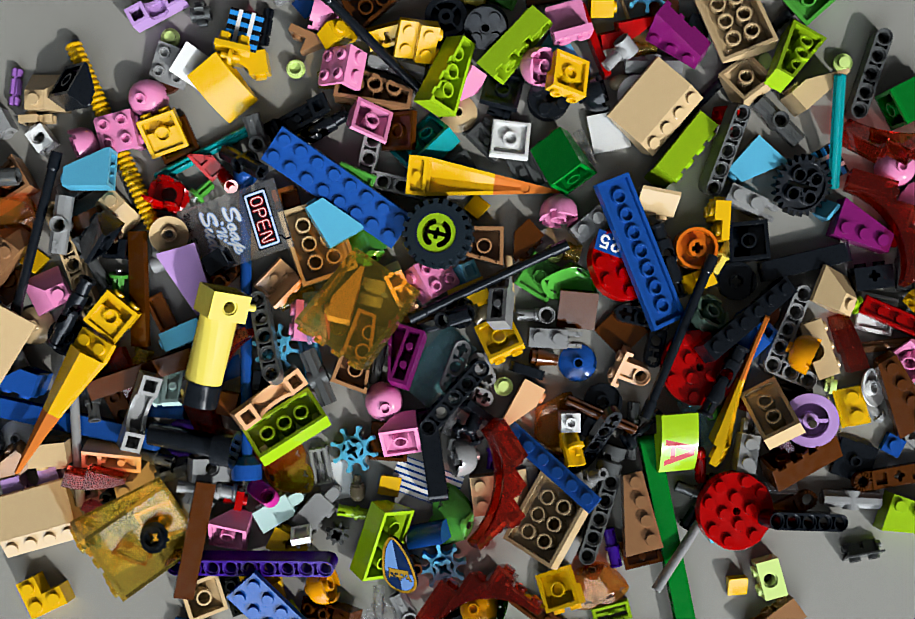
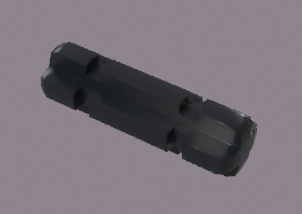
M264 8V21L260 33L261 36L259 37V45L269 46L274 10Z

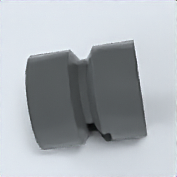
M606 443L600 451L602 457L598 458L595 468H605L609 474L619 476L622 469L620 462L624 460L627 449Z

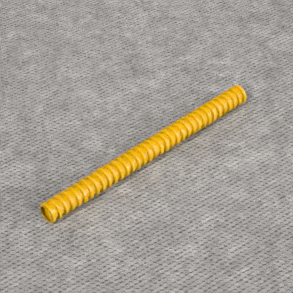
M73 41L68 43L65 49L68 51L67 54L70 57V61L73 62L72 65L86 62L89 65L95 93L92 96L93 101L90 104L93 106L92 110L95 111L94 115L99 117L112 113V109L108 107L109 103L106 102L107 98L103 96L104 91H101L100 82L96 80L95 71L91 69L92 64L89 63V58H86L87 53L84 47H82V42ZM128 150L118 152L117 165L120 166L119 171H122L121 175L125 177L124 182H127L126 186L130 188L128 191L132 193L131 198H134L133 202L137 204L136 209H139L138 213L142 215L141 220H144L143 225L147 226L146 231H149L153 222L160 217H157V211H154L151 204L143 200L141 194L148 196V190L145 189V184H142L143 179L140 178L141 174L137 172L138 168L135 167L136 163L133 162V157L130 156L131 152Z

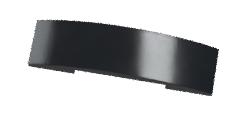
M320 92L306 100L305 104L263 125L266 134L269 135L272 142L282 126L295 133L320 119L332 109L324 92Z

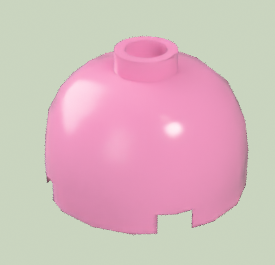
M314 0L309 19L313 23L312 26L308 25L307 29L319 31L327 21L337 19L339 16L321 0Z
M533 47L522 56L520 72L524 80L529 84L545 87L546 74L552 66L553 52L551 48Z
M143 79L134 83L129 89L128 101L136 114L142 115L150 112L151 115L159 113V108L169 104V96H167L165 86L159 81Z
M78 127L67 131V134L72 135L69 137V140L77 158L80 157L81 159L100 150L97 135L92 130L86 127Z
M898 149L881 154L874 164V174L878 178L877 181L887 188L904 186L915 175L914 158L908 152Z
M554 194L542 203L539 220H542V225L550 228H561L560 224H567V227H570L578 221L577 206L571 198L564 196V194Z
M384 381L378 382L367 390L365 406L368 413L374 419L388 421L393 415L401 412L403 395L400 388L391 386L390 383H384Z

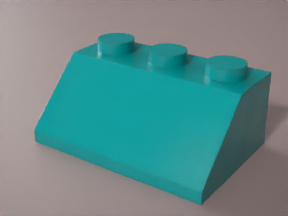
M430 112L417 124L415 150L389 152L408 171L409 154L441 160L455 148L460 140L448 125Z

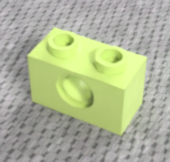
M772 553L751 559L752 566H750V571L757 581L755 589L758 596H761L765 601L787 596L788 592L778 557ZM767 574H771V578L768 581H764V577Z

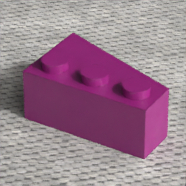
M667 0L656 13L645 40L695 69L706 55L711 42L695 26L691 27L684 20L685 16L682 13L678 14L671 7L672 3Z
M846 197L838 199L836 203H839L841 206L831 218L825 236L842 242H848L851 245L878 254L889 253L895 234Z
M388 320L387 380L391 386L409 391L427 340V335L423 330Z

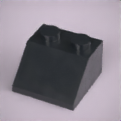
M81 62L65 66L48 96L50 100L65 111L87 108L93 101L92 96L95 93L88 63Z
M107 209L100 213L96 212L90 218V226L86 227L81 233L82 239L79 242V246L86 264L91 263L108 252L125 224Z
M767 219L730 223L729 248L731 262L771 259Z

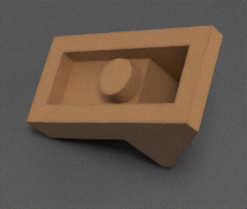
M293 23L290 24L288 31L292 38L298 42H303L304 40L300 50L302 56L325 48L316 33Z

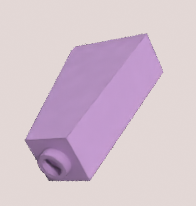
M197 243L157 253V258L193 309L199 283H209L207 274L203 269V263L200 260L201 255ZM193 309L195 314L198 316L200 313Z

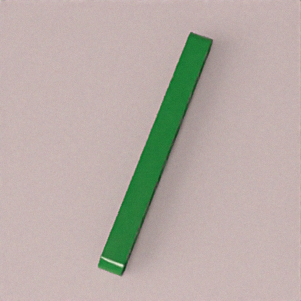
M654 434L637 437L648 494L664 547L660 548L664 569L679 546L680 539L666 472H657ZM682 558L666 583L673 619H696L684 559Z

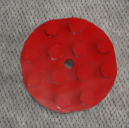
M610 228L604 230L607 231L606 234L612 233ZM596 235L587 252V268L594 286L604 296L615 301L624 302L638 298L623 260L594 249Z
M698 329L687 330L664 384L666 390L683 403L693 406L703 404L706 399L704 397L706 392L716 384L714 382L715 376L724 359L732 351V348H730L716 361L704 363L694 347L713 332H704ZM673 338L669 340L664 348L660 368ZM729 369L721 371L720 375L726 376L731 380L732 372ZM733 383L728 389L727 387L725 388V397L729 394Z
M737 471L721 472L710 478L697 496L695 505L696 521L703 535L720 547L728 550L747 549L757 544L768 530L767 527L759 524L758 514L763 509H774L773 501L766 486L750 474Z

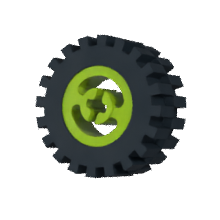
M433 198V201L427 199L423 201V205L417 204L414 206L416 210L413 213L409 212L407 215L410 217L408 222L404 221L403 223L406 229L402 231V237L406 240L403 243L409 250L408 254L415 258L416 262L438 270L450 269V266L455 267L459 265L458 262L460 260L464 261L467 258L465 256L467 252L472 250L471 243L475 240L473 232H475L474 226H472V221L466 212L457 204L446 199L440 200L439 198ZM434 221H436V224L429 227V230L433 232L440 231L448 234L447 229L444 227L445 223H448L451 228L450 240L442 247H440V244L447 240L444 236L436 237L428 233V237L432 241L430 245L425 239L426 228Z

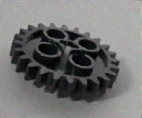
M801 154V156L794 155V159L787 158L788 164L781 163L782 170L776 169L779 175L772 177L776 180V183L771 184L772 187H775L771 194L776 196L773 201L778 203L777 206L782 209V212L791 216L802 217V214L809 216V211L815 213V207L822 208L820 202L827 201L824 196L825 194H830L827 188L832 187L828 183L832 177L827 176L830 169L825 168L827 164L821 162L820 158L807 154ZM788 180L815 187V190L812 191L788 184L787 182Z

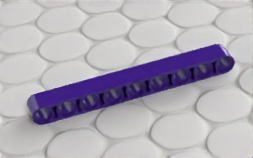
M182 550L176 551L166 565L167 571L172 575L177 576ZM203 550L198 576H248L256 569L263 577H329L335 570L338 557L330 551Z

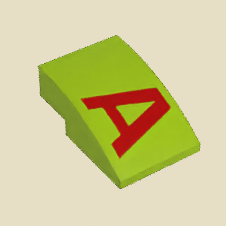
M699 413L657 414V433H654L657 472L695 469L699 446Z

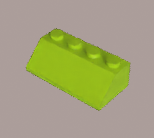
M307 387L265 413L262 419L248 430L242 431L266 467L329 427L331 423Z
M389 500L371 501L350 566V570L362 582L384 579L382 572L384 543L390 535H393L404 544L415 511L413 508Z

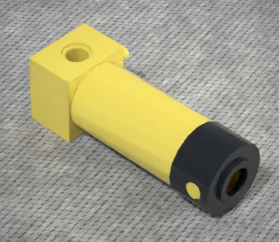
M205 282L199 283L193 309L200 314L185 375L183 376L178 395V401L183 405L202 410H215L218 407L223 387L222 382L237 323L245 324L248 311H256V305L250 304L252 297L237 288Z

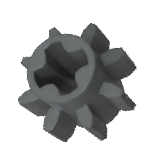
M204 1L195 2L194 8H190L192 22H197L199 27L208 26V22L213 20L211 7L206 6Z
M333 521V528L327 527L326 529L329 532L326 540L330 539L332 545L338 542L342 545L343 538H349L345 534L349 527L345 528L343 521L337 525ZM335 530L337 532H341L340 537L338 535H334Z

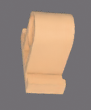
M623 345L622 349L617 351L615 363L607 372L608 381L611 386L617 388L619 386L618 378L638 386H644L650 381L651 374L643 362L631 358L634 353L626 345ZM644 371L642 375L636 376L637 372Z

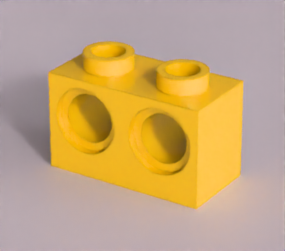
M399 20L368 27L366 30L384 48L391 47L395 44Z

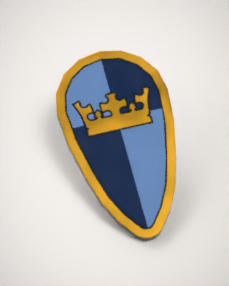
M390 535L385 541L382 551L384 579L394 590L401 593H411L418 586L415 567L401 541L396 536Z

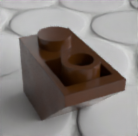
M530 219L526 220L514 232V262L518 259L520 261L524 260L529 255L527 251L532 246L536 249L543 242L541 238L544 234Z

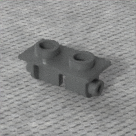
M192 455L177 458L176 463L171 462L174 464L172 469L162 465L155 466L157 471L154 473L155 479L160 480V483L163 484L186 476L188 457H192Z
M875 538L861 541V549L858 542L846 543L841 546L842 554H846L842 561L849 560L850 563L862 561L861 558L868 557L869 560L880 558V554L885 552V549H879L881 542Z

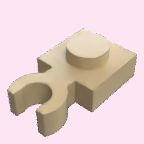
M26 111L24 115H18V123L25 126H32L37 123L44 125L57 124V116H53V114L38 115L35 111Z

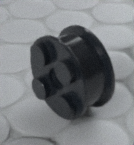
M432 0L425 10V20L439 23L443 30V38L440 42H444L446 37L459 36L464 33L467 11L460 0Z
M489 3L481 4L475 7L467 16L464 32L466 37L476 44V48L489 50L508 30V19L500 7ZM484 24H487L489 26V29H486L484 27Z
M532 85L527 96V106L531 114L538 120L545 122L555 121L562 117L570 105L565 97H553L549 91L545 90V87Z

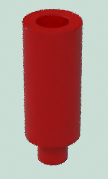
M221 170L217 178L227 193L236 192L238 184L228 170Z

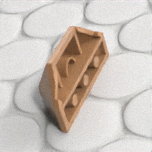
M24 227L0 229V288L20 264L19 261L25 256L31 232Z

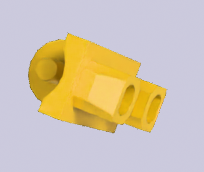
M220 31L218 38L214 40L215 51L221 52L220 57L227 58V65H232L233 60L240 61L241 57L250 59L251 46L249 36L239 35L238 42L230 41V32Z
M559 433V446L563 451L564 465L566 467L586 465L582 449L585 445L583 441H580L579 434Z

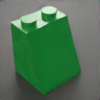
M915 76L874 97L891 131L915 121Z
M562 127L551 131L549 136L538 141L530 149L549 185L566 195L597 173L570 133Z

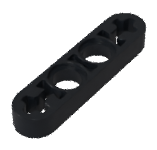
M609 406L603 411L583 441L585 446L582 449L586 465L581 467L589 466L595 460L621 422L623 415L617 406ZM607 427L606 430L599 432L601 429Z

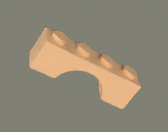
M291 367L284 372V379L281 384L274 386L269 383L229 414L239 428L246 431L260 421L271 407L283 399L294 395L309 383L298 368Z

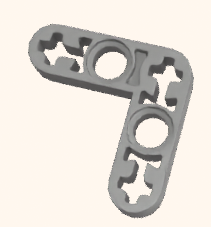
M457 340L452 347L439 383L443 392L446 390V386L443 383L448 382L450 378L449 375H446L447 372L458 377L465 368L471 352V346L465 340ZM462 343L465 344L464 347L467 349L466 352L462 351L460 357L464 358L463 361L453 357L454 354L458 356L459 350L457 346H461ZM454 361L460 363V369L457 372L450 370V364ZM462 381V386H469L471 384L470 382ZM477 386L465 399L486 407L492 403L493 394L490 390ZM475 389H478L477 393L480 395L487 393L489 399L484 400V402H481L482 399L478 396L472 399L475 395ZM453 392L450 394L458 398V393Z

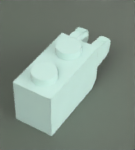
M299 489L291 494L288 491L284 494L280 491L278 492L280 495L279 502L274 507L267 508L261 503L255 506L256 510L252 515L263 534L293 517L297 512V505L305 499L306 491Z

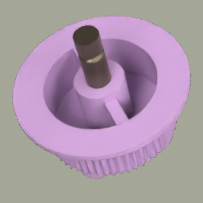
M806 393L793 398L789 402L806 432L791 439L794 443L803 447L815 448L827 444L834 438L838 431L840 420L836 407L829 399L819 394Z

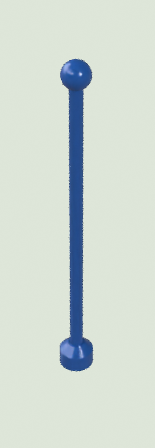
M233 170V177L240 185V214L242 217L240 222V243L246 247V249H243L244 252L240 254V290L250 296L252 293V226L242 195L252 192V185L257 179L246 172L238 174ZM248 311L246 323L240 324L241 404L252 397V318L250 311ZM241 429V456H239L236 465L231 469V480H261L262 462L253 455V447Z

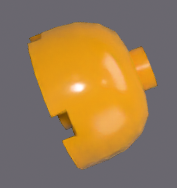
M801 335L795 339L794 343L790 341L785 352L788 353L787 361L791 368L806 375L822 339L811 335Z
M334 570L333 574L329 577H307L304 587L306 594L313 602L325 605L336 602L340 597V592L337 593V587L340 586L338 574Z
M483 588L468 591L461 599L459 609L463 619H496L498 615L499 603L491 591Z

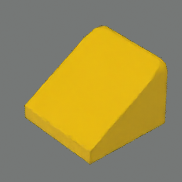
M474 195L464 209L478 221L491 205L480 196Z
M38 249L31 271L34 274H39L50 260L48 256ZM24 257L19 261L20 264H23Z
M382 474L377 494L398 497L402 478Z
M745 574L726 576L727 595L747 594L748 577Z

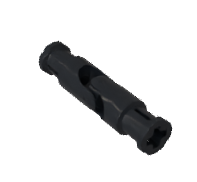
M342 106L337 112L332 115H326L309 127L296 133V135L312 145L345 123L348 112Z
M666 221L650 225L680 299L687 296L688 292L684 289L683 276L677 265L673 243L665 228ZM667 248L671 255L663 256V251Z
M86 275L79 276V282L76 288L71 291L62 313L53 327L54 331L51 337L46 340L48 346L57 350L63 349V343L72 332L75 321L80 316L89 298L88 294L92 286H95L97 283L91 277Z
M737 343L733 346L730 355L724 359L715 376L714 382L716 384L708 389L704 396L706 399L701 408L697 409L698 413L713 420V413L725 398V388L727 387L728 389L733 383L742 366L741 362L745 354L750 352L749 349ZM723 369H729L732 372L731 380L726 376L720 375Z

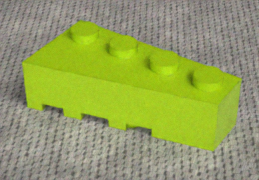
M532 5L524 10L521 17L476 63L503 85L520 65L524 53L538 44L553 26V23Z
M793 19L780 36L764 84L781 93L827 38Z
M464 35L446 37L413 101L438 117L456 116L476 44Z
M700 110L678 135L679 138L675 139L668 147L667 152L654 164L655 166L644 178L653 186L665 189L673 181L677 183L684 175L681 173L684 168L688 169L695 161L692 159L694 155L698 156L705 148L703 144L706 141L709 142L716 135L714 130L718 124Z
M885 490L882 497L883 504L877 511L873 526L882 531L915 533V500Z

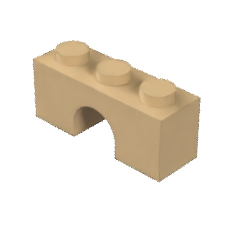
M814 318L800 323L796 333L797 337L811 335L822 339L818 347V353L809 366V371L816 375L817 380L841 373L839 369L841 367L840 361L834 355V344L828 338L826 332L828 327L825 321H822V318Z

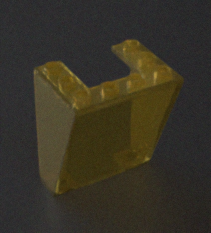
M354 247L294 322L298 324L297 329L311 337L315 336L313 339L321 346L326 344L331 347L330 352L335 356L347 358V364L354 369L360 371L362 369L368 370L421 292Z
M158 477L70 522L72 527L70 532L82 554L86 553L90 557L93 556L92 562L96 568L99 569L101 567L104 570L102 575L114 597L117 598L119 596L124 602L180 561L188 518L164 482ZM150 522L164 524L165 529L169 531L167 534L170 540L166 544L167 547L155 554L146 552L140 543L141 530ZM157 533V534H153V536H154L153 541H158V539H157L158 533Z

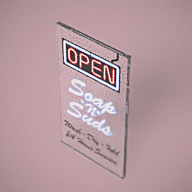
M274 178L177 212V214L167 215L177 217L186 224L189 231L187 245L197 243L201 258L219 247H228L237 263L234 266L294 246ZM166 231L167 237L173 235L172 231Z

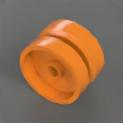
M692 227L683 230L672 241L677 257V265L686 270L701 269L707 253L715 256L718 255L719 246L716 237L711 231L703 227ZM693 246H695L696 251H692Z

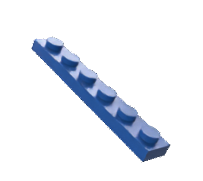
M512 423L502 436L587 513H590L601 501L602 498L518 423Z

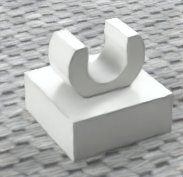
M305 524L291 527V545H296L299 549L301 544L307 543L309 547L312 537L311 525Z

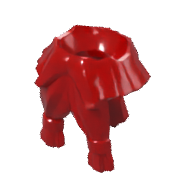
M159 174L157 179L151 182L147 191L148 196L141 194L143 200L150 203L153 209L167 210L172 214L182 211L190 202L189 191L181 181L165 174ZM166 188H173L177 192V197L173 202L163 200L162 192Z

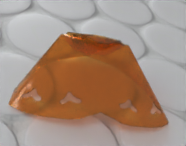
M27 195L0 197V229H4V225L10 228L24 227L31 232L37 210L33 200Z
M571 391L562 393L535 409V439L561 457H564L559 446L560 439L558 434L561 432L558 430V410H575L565 405L564 399L566 396H573Z
M302 444L265 467V476L269 484L276 491L309 493L313 489L314 474L312 468L306 463V452ZM297 450H299L298 454H300V457L295 455ZM269 475L274 477V481H271Z
M595 561L590 565L583 564L573 572L576 583L581 584L585 600L592 602L585 605L581 603L582 607L578 608V610H588L599 604L614 603L621 599L629 589V585L623 576L615 568H611L608 563L603 561ZM595 567L596 570L594 573H590L588 568Z

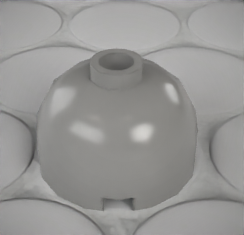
M465 438L449 439L447 443V450H451L450 457L447 456L448 464L452 475H455V477L469 475L476 468L477 460H480L479 450L475 446H470L469 443L471 441Z

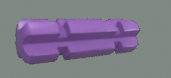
M12 68L11 70L13 78L10 80L9 94L11 96L8 99V104L11 106H20L21 103L19 96L22 94L23 81L21 78H23L24 71L19 68Z

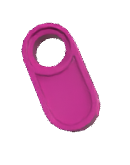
M263 480L250 481L247 485V492L265 507L272 508L278 504L280 499L279 493ZM269 494H273L272 499L270 501H266V497Z

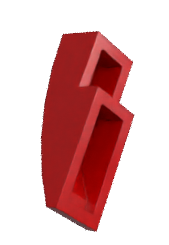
M650 14L614 22L615 30L597 33L603 51L614 48L613 43L624 33H628L631 39L637 37L652 24L655 15Z

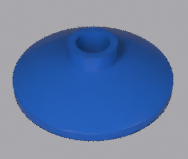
M582 344V348L564 349L559 356L558 364L564 377L571 381L580 382L592 376L596 369L597 361L594 352L588 346ZM577 359H580L582 361V364L579 367L575 365V361Z

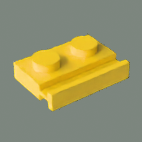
M861 384L832 391L842 428L871 423L868 407L862 395Z

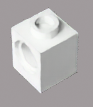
M42 123L32 125L29 131L25 133V136L35 150L46 156L51 150L53 151L61 145L48 126ZM44 134V140L39 142V136Z
M558 410V430L561 433H581V413L577 410Z

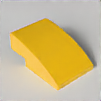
M215 52L187 77L210 105L227 122L232 123L259 99L237 69L227 65V59L220 57L221 52Z

